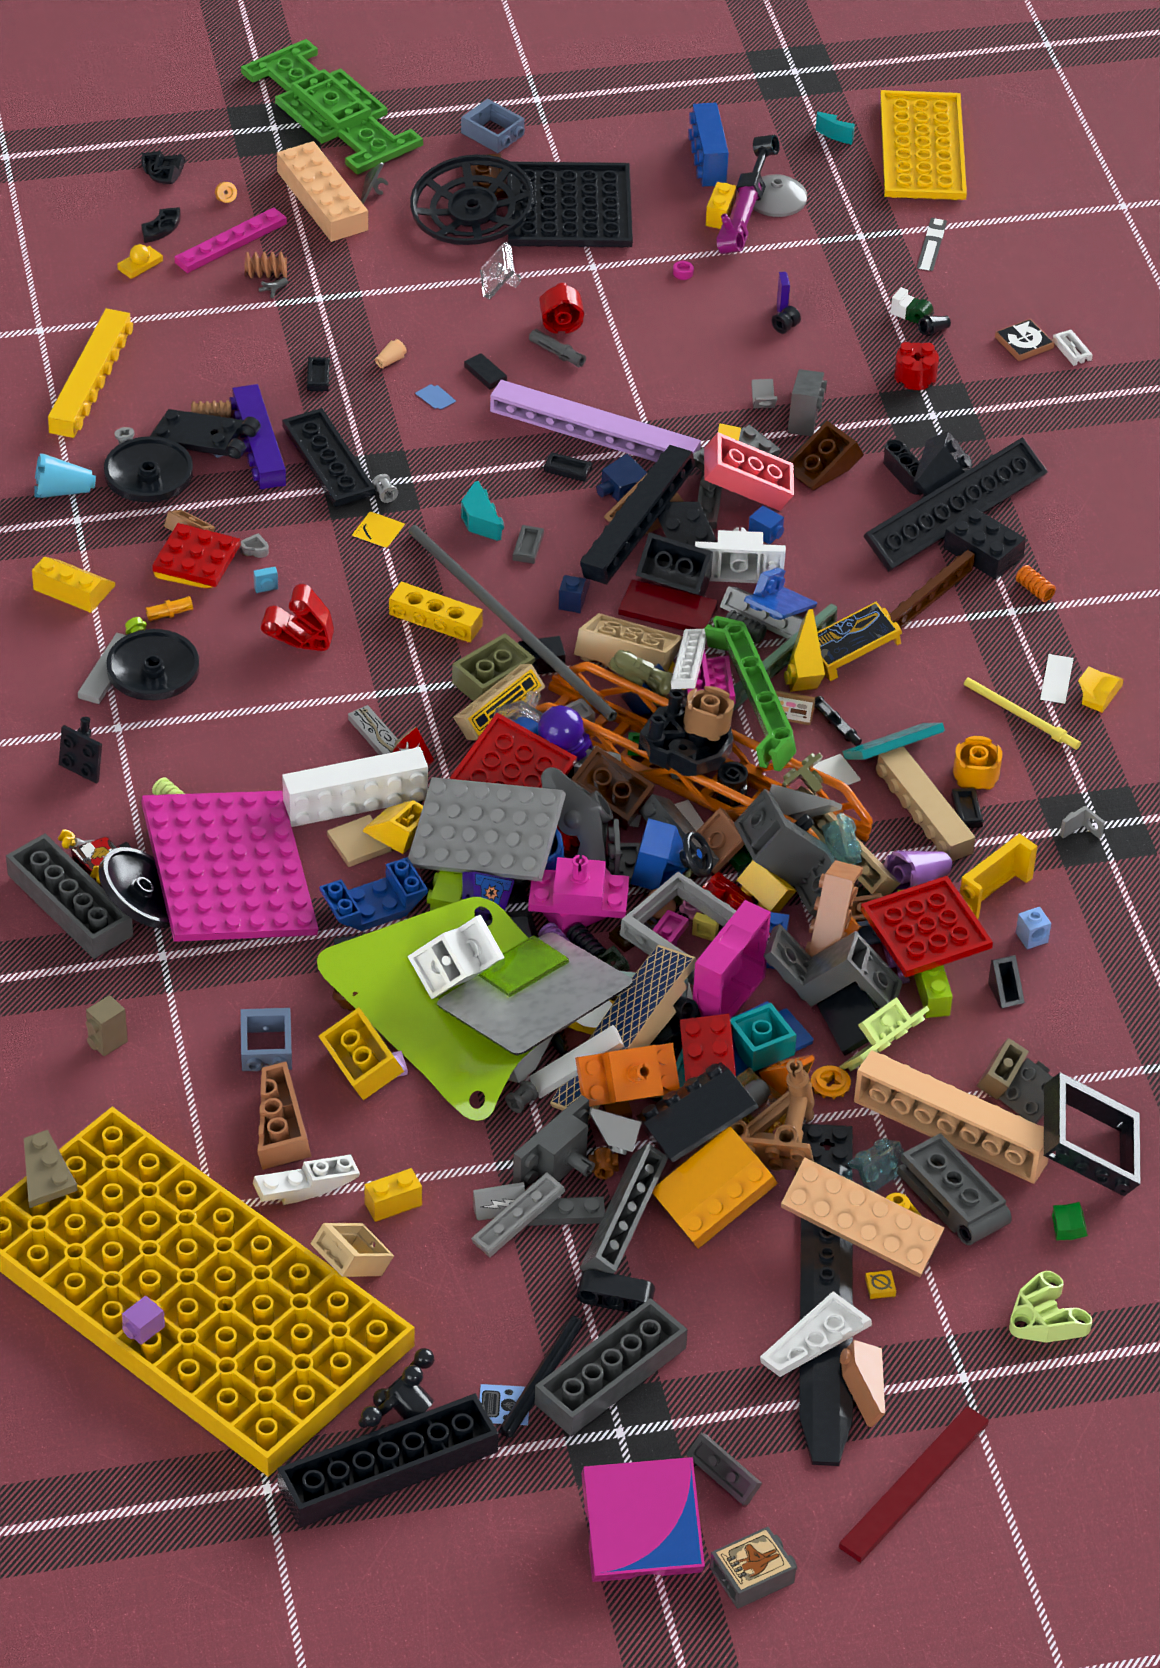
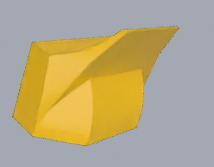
M1088 667L1078 680L1083 692L1082 705L1103 713L1122 687L1124 679Z

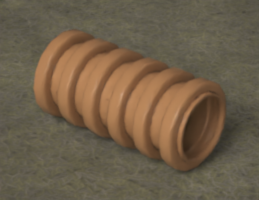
M215 400L212 403H209V401L202 403V401H199V403L192 401L191 412L230 418L231 403L229 400H226V402L219 400V403H216Z

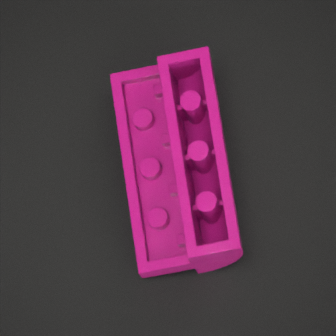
M704 650L695 688H697V691L704 690L705 686L723 689L730 694L729 698L736 704L729 655L706 658ZM695 688L687 689V692L689 693L691 690Z

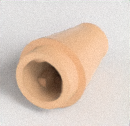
M398 339L391 340L375 358L376 364L383 369L404 358V354L407 353L405 345Z

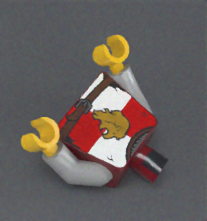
M66 829L62 830L58 837V840L62 841L61 845L64 849L71 848L72 859L101 887L98 870L103 858L115 848H131L128 842L115 846L108 837H102L97 840H81Z

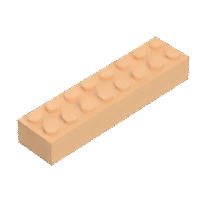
M871 1050L859 1067L855 1088V1103L927 1136L934 1137L941 1133L956 1149L1035 1184L1048 1164V1158L1044 1156L1043 1126L1030 1122L1019 1115L1010 1113L997 1105L990 1104L975 1095H970Z

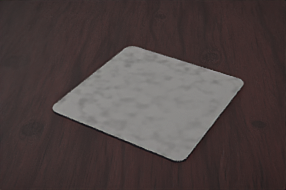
M546 933L438 1000L437 1004L439 1008L511 1054L522 1055L633 985V980L631 977L558 934Z

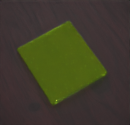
M533 935L502 953L504 959L478 976L511 997L569 963V958Z

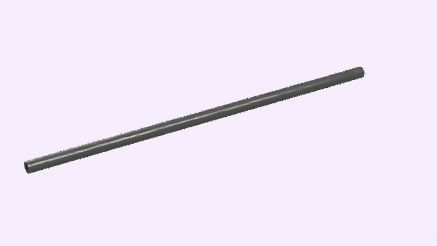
M417 525L409 528V534L597 711L608 721L616 719L617 712L427 534Z

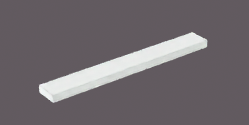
M705 629L684 630L671 679V689H692L696 687L707 641Z

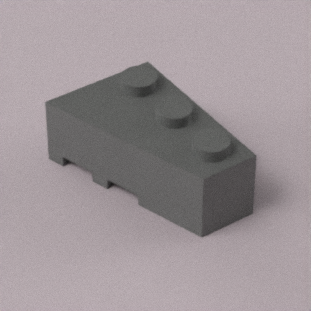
M798 370L791 397L788 433L812 436L814 434L818 410L822 408V402L824 401L827 389V380H824V372Z

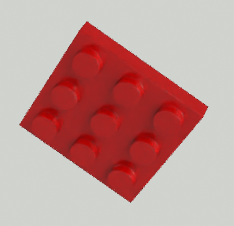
M177 523L152 565L153 572L217 587L238 551L241 540L229 535Z

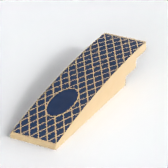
M657 945L632 977L633 985L620 993L589 1039L614 1025L624 1044V1047L620 1050L649 1046L676 1013L673 1005L687 989L684 981L694 970L696 958ZM578 1076L558 1088L550 1102L552 1107L563 1111L581 1096ZM600 1105L592 1106V1108L598 1109L600 1107Z

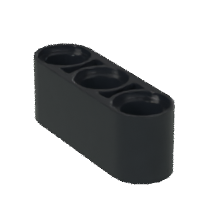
M895 439L887 441L884 450V465L910 493L914 495L922 494L914 483L920 461L903 442Z
M585 1270L580 1278L576 1298L587 1305L631 1313L650 1298L653 1299L655 1286L653 1283L643 1279L596 1270Z

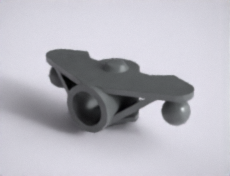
M555 767L546 768L541 776L542 788L563 790L566 794L558 827L569 836H577L580 842L577 855H580V859L584 855L588 860L606 861L607 868L609 866V857L606 855L608 821L613 819V814L607 801L599 791L588 792L567 777L561 770Z

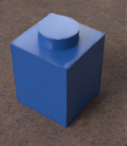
M761 506L749 517L748 532H763V542L770 545L774 540L779 539L783 535L784 517L765 506Z

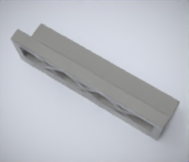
M728 586L720 604L721 608L729 612L735 610L736 614L741 613L742 616L754 619L755 622L758 621L761 625H766L768 630L787 639H790L799 631L804 618L793 615L782 620L774 619L769 616L770 613L764 610H754L750 607L749 603L744 602L745 597L751 595V593L738 587Z

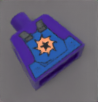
M463 872L462 900L470 897H482L495 902L505 911L514 879L478 872ZM485 907L475 909V917L481 915L484 921L492 917L490 911Z

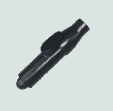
M561 1032L553 1035L551 1039L552 1045L562 1057L568 1053L564 1043L565 1039Z

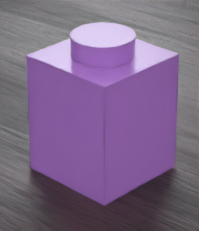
M144 1296L122 1313L123 1332L128 1338H134L141 1345L165 1327L164 1310L147 1296Z

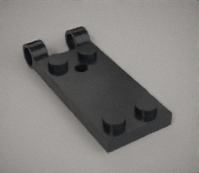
M168 409L150 436L172 440L183 446L186 450L240 459L246 451V445L237 438L240 434L254 437L261 428V424L254 417H246L245 420Z

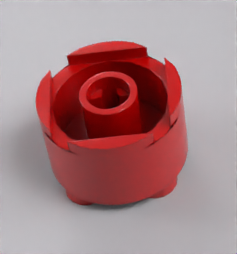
M559 283L540 296L539 304L543 325L548 331L558 334V331L571 333L581 327L584 309L581 295L575 288L568 286L566 283Z
M902 343L896 354L895 380L898 383L899 381L902 382L904 387L910 390H924L931 383L934 384L937 380L939 355L935 350V346L932 343Z

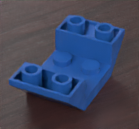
M408 857L386 864V877L348 890L342 879L319 887L321 894L338 922L359 931L407 916L428 893L426 885Z

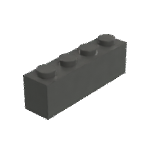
M652 794L638 811L646 822L649 818L675 825L682 842L689 831H696L668 798ZM692 838L691 840L696 845V847L701 848L700 843L696 839ZM711 849L714 868L720 859ZM703 855V860H702V862H703V870L705 869V866H706L705 855Z

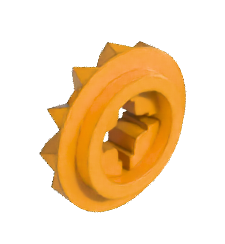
M829 1065L815 1070L811 1076V1083L815 1094L820 1093L823 1099L829 1096L834 1100L837 1096L844 1097L845 1092L850 1090L851 1079L849 1074L842 1068ZM834 1078L835 1083L828 1087L827 1083Z

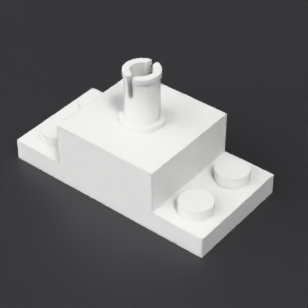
M737 527L733 531L718 530L717 542L695 541L696 547L713 552L709 581L757 583L762 572L777 567L784 570L786 546L763 545V532H747L742 527L741 531H739V527Z

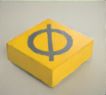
M891 1270L865 1274L870 1299L896 1296V1287Z

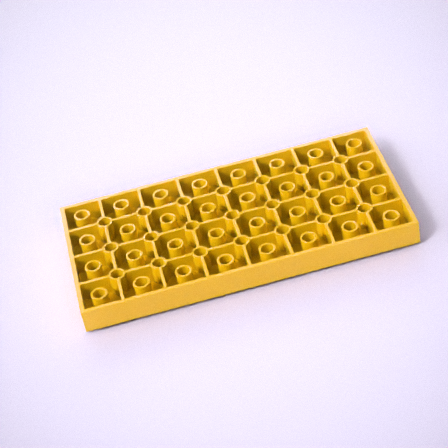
M113 1106L59 1149L77 1183L78 1191L29 1208L27 1176H25L0 1197V1272L267 1477L415 1346L414 1326L347 1277H342L328 1263ZM144 1296H147L164 1310L165 1327L141 1345L134 1338H128L123 1332L122 1313Z

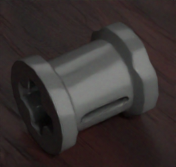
M522 1081L516 1091L505 1096V1100L511 1110L521 1113L524 1110V1106L531 1100L535 1101L539 1094L531 1082Z

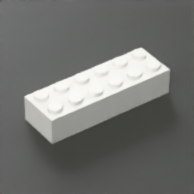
M417 747L283 774V802L291 827L388 808L411 800L416 802L425 800L428 792V765L421 748Z

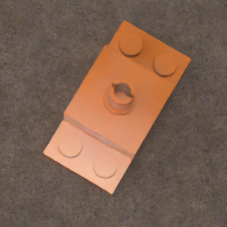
M673 1043L617 1050L575 1058L581 1095L589 1099V1107L664 1096L666 1093L680 1088Z

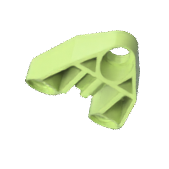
M1043 1271L1038 1273L1020 1289L1011 1315L1009 1330L1017 1338L1047 1343L1088 1335L1091 1331L1092 1318L1086 1311L1080 1308L1058 1309L1055 1299L1059 1298L1062 1294L1063 1280L1054 1272ZM1024 1321L1028 1325L1020 1328L1016 1327L1014 1323Z

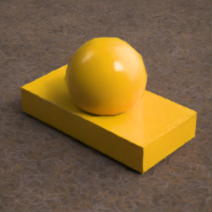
M134 245L130 250V257L117 263V268L127 277L133 279L163 262V255L151 246Z

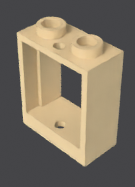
M323 1223L311 1242V1245L342 1277L382 1276L394 1257L363 1223Z

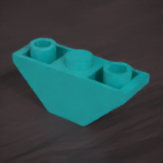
M476 481L461 501V518L469 532L496 541L502 540V530H504L503 519L498 517L494 503H490L487 490L482 488L479 481Z

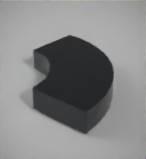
M180 207L159 209V215L156 219L141 224L144 243L162 239L172 233L180 222Z

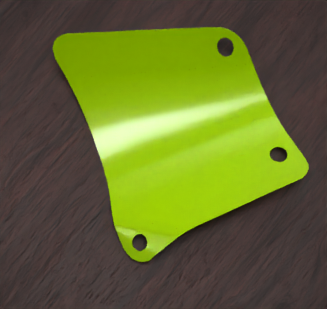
M470 897L330 946L321 951L317 958V965L324 979L355 1009L360 1007L373 1027L398 1051H402L403 1056L423 1073L456 1110L466 1118L475 1121L484 1120L492 1114L514 1068L533 1049L522 1055H513L439 1008L438 1000L464 983L452 987L437 998L431 999L408 956L442 933L457 929L473 919L476 908L485 907L490 911L493 918L492 923L487 927L501 950L504 959L532 941L499 905L482 897ZM475 1091H481L485 1095V1102L478 1109L473 1108L469 1103L470 1096Z

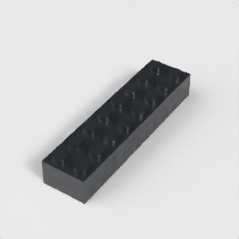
M474 1393L277 1468L278 1488L299 1528L495 1454L498 1452L499 1433L478 1396Z

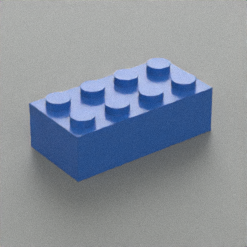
M717 103L693 104V110L689 112V123L692 125V128L688 129V139L691 141V153H695L694 166H697V179H701L702 187L715 186L717 182L727 183L729 152Z

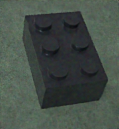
M973 507L946 528L944 549L955 556H961L967 550L975 554L973 567L997 580L1024 557L1026 538Z

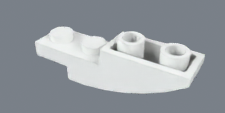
M345 1155L306 1161L303 1163L302 1169L254 1176L253 1185L261 1202L281 1199L283 1205L333 1191L359 1177L360 1172L352 1156Z

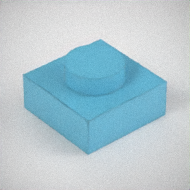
M276 567L253 571L256 593L278 589V572Z

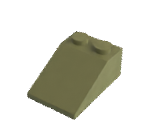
M504 633L452 664V684L472 701H475L520 664H533L535 657Z

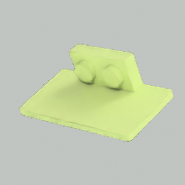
M894 998L858 1024L870 1044L839 1067L843 1070L847 1068L850 1071L854 1070L864 1062L871 1050L881 1052L891 1045L890 1042L906 1034L909 1028L925 1020L923 1015L929 1011V1008L926 1006L908 1015L898 998Z

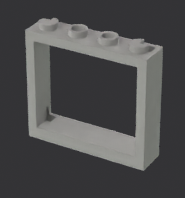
M677 872L622 919L620 936L648 955L653 952L657 945L685 953L645 926L644 923L675 896H679L723 927L736 910L712 895L710 891L703 889L691 879ZM695 968L687 977L688 982L693 986Z

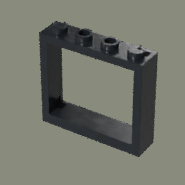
M1059 1072L1044 1085V1156L1122 1196H1126L1140 1185V1113ZM1066 1104L1120 1131V1168L1066 1141Z

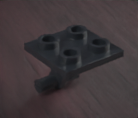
M82 717L78 731L66 725L61 727L58 765L97 784L100 777L102 743L90 738L91 729L89 727L91 719L89 717Z

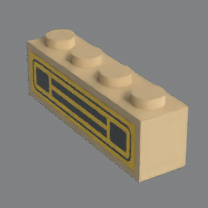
M520 664L453 718L467 740H477L496 713L507 718L511 714L520 712L523 709L522 705L527 701L536 699L540 695L539 692L546 686L532 664Z

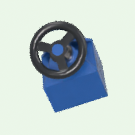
M648 818L630 884L654 890L663 885L677 872L683 874L689 867L699 877H707L711 873L713 868L711 849L700 833L689 831L682 842L675 825ZM691 839H696L700 843L701 848L696 847ZM703 855H705V859H706V866H705V869H704V870H703V862H702V860H703Z

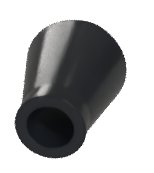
M925 315L918 322L920 333L926 336H931L951 326V320L947 315Z

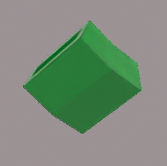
M1080 1202L1067 1205H1053L1052 1220L1056 1241L1074 1240L1088 1236Z

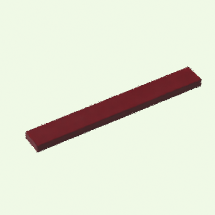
M967 1406L839 1542V1549L861 1563L988 1426L989 1419Z

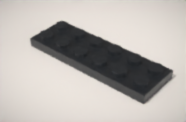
M323 408L282 420L284 430L335 507L375 495L374 485Z

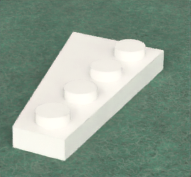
M832 1292L760 1356L761 1363L781 1377L872 1326V1321L838 1294Z

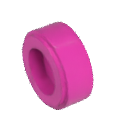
M678 261L673 265V275L677 279L687 280L693 276L694 266L690 262Z

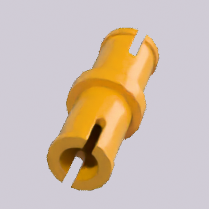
M187 596L186 598L174 601L166 600L163 604L146 607L145 609L150 622L167 616L171 618L174 617V614L193 610V604L190 596Z

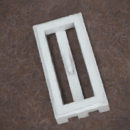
M1072 330L1053 335L1052 341L1073 366L1077 365L1078 361L1082 364L1085 363V359L1087 361L1092 360L1093 354Z

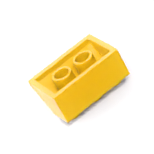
M43 557L32 569L33 589L35 591L90 613L115 587V582L54 558Z

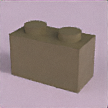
M109 995L86 1009L87 1042L93 1050H97L103 1056H106L128 1042L125 1008L112 996Z
M1007 1038L996 1051L977 1087L998 1100L1009 1088L1029 1051L1010 1038Z

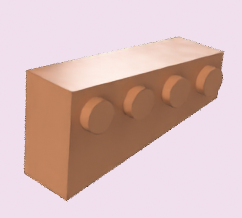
M835 860L825 874L822 873L819 881V888H822L821 896H817L814 905L817 916L816 919H812L809 933L813 934L812 940L807 942L805 951L811 957L847 936L844 928H848L852 916V910H849V906L853 905L858 891V887H854V883L862 875L863 867Z
M287 1062L262 1068L259 1144L257 1151L262 1170L312 1157Z

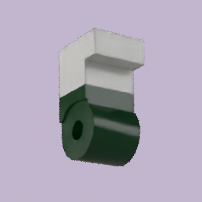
M902 287L892 297L890 314L918 324L923 316H931L934 311L929 301L919 300L908 295V290Z

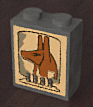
M769 1527L711 1552L710 1569L737 1609L795 1582L797 1564L791 1555L788 1556L783 1549L780 1537L774 1535Z

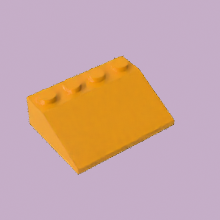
M729 1126L657 1184L652 1193L699 1249L778 1183L747 1144Z

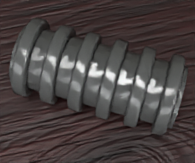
M735 610L728 612L725 617L744 622L752 640L756 644H759L764 639L767 632L766 625H761L760 622H755L754 619L742 616L741 613L736 614Z

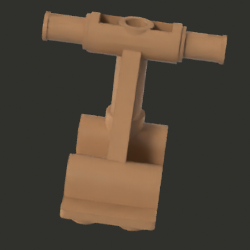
M792 1059L786 1065L788 1071L786 1082L789 1091L747 1125L743 1120H739L731 1125L733 1130L764 1166L775 1171L785 1169L797 1172L804 1157L814 1162L810 1144L802 1143L804 1117L806 1123L814 1119L813 1107L815 1100L812 1092V1083L808 1073L803 1070L802 1062L797 1059L796 1065L795 1059ZM787 1113L785 1125L778 1127L775 1134L764 1133L767 1128Z

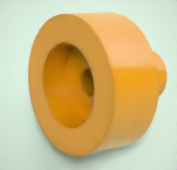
M230 182L219 183L215 189L216 198L224 203L232 202L237 196L235 185Z

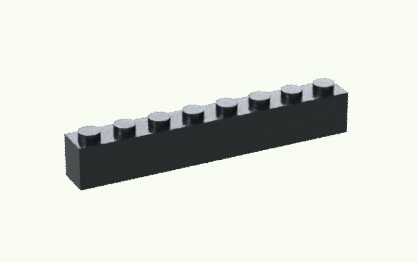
M669 445L660 454L657 462L649 469L644 479L638 483L631 496H628L625 504L616 512L612 521L605 526L602 534L593 542L586 555L582 556L580 566L584 578L608 584L695 469L693 451Z

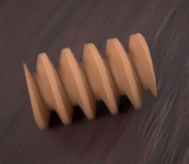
M246 252L245 276L248 272L250 278H253L256 272L258 278H262L265 272L266 277L270 278L273 272L275 278H278L280 272H282L283 277L287 278V256L284 258L283 253L279 252L278 258H276L274 252H271L269 258H267L266 253L263 252L261 258H259L257 252H254L251 258L249 252Z

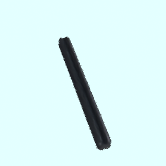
M571 1316L500 1426V1434L507 1438L513 1437L535 1402V1385L555 1371L582 1328L583 1321L581 1318Z

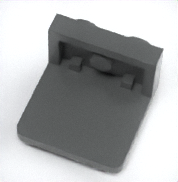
M613 819V827L608 829L609 841H612V843H608V857L613 859V861H609V872L612 875L629 876V885H632L630 882L641 843H620L619 820Z
M1026 1058L1009 1088L999 1099L1024 1119L1037 1124L1044 1115V1085L1053 1078L1048 1074L1050 1069L1040 1061L1035 1064L1029 1058Z

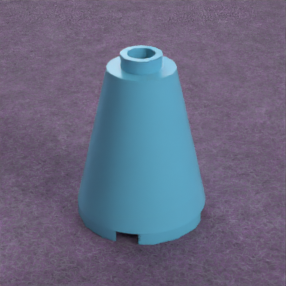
M40 453L35 472L36 484L38 486H34L35 498L89 493L91 488H95L96 475H92V470Z

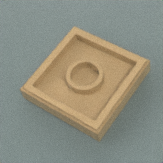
M370 815L327 830V837L348 867L391 851V847L363 832L364 828L373 821Z

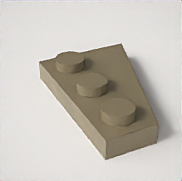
M45 1130L25 1137L24 1150L29 1208L78 1191L77 1183L49 1131Z

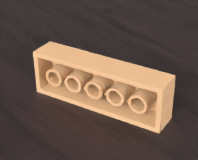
M314 141L277 152V172L331 242L368 231V210Z
M805 1157L781 1202V1208L921 1278L944 1232V1227Z

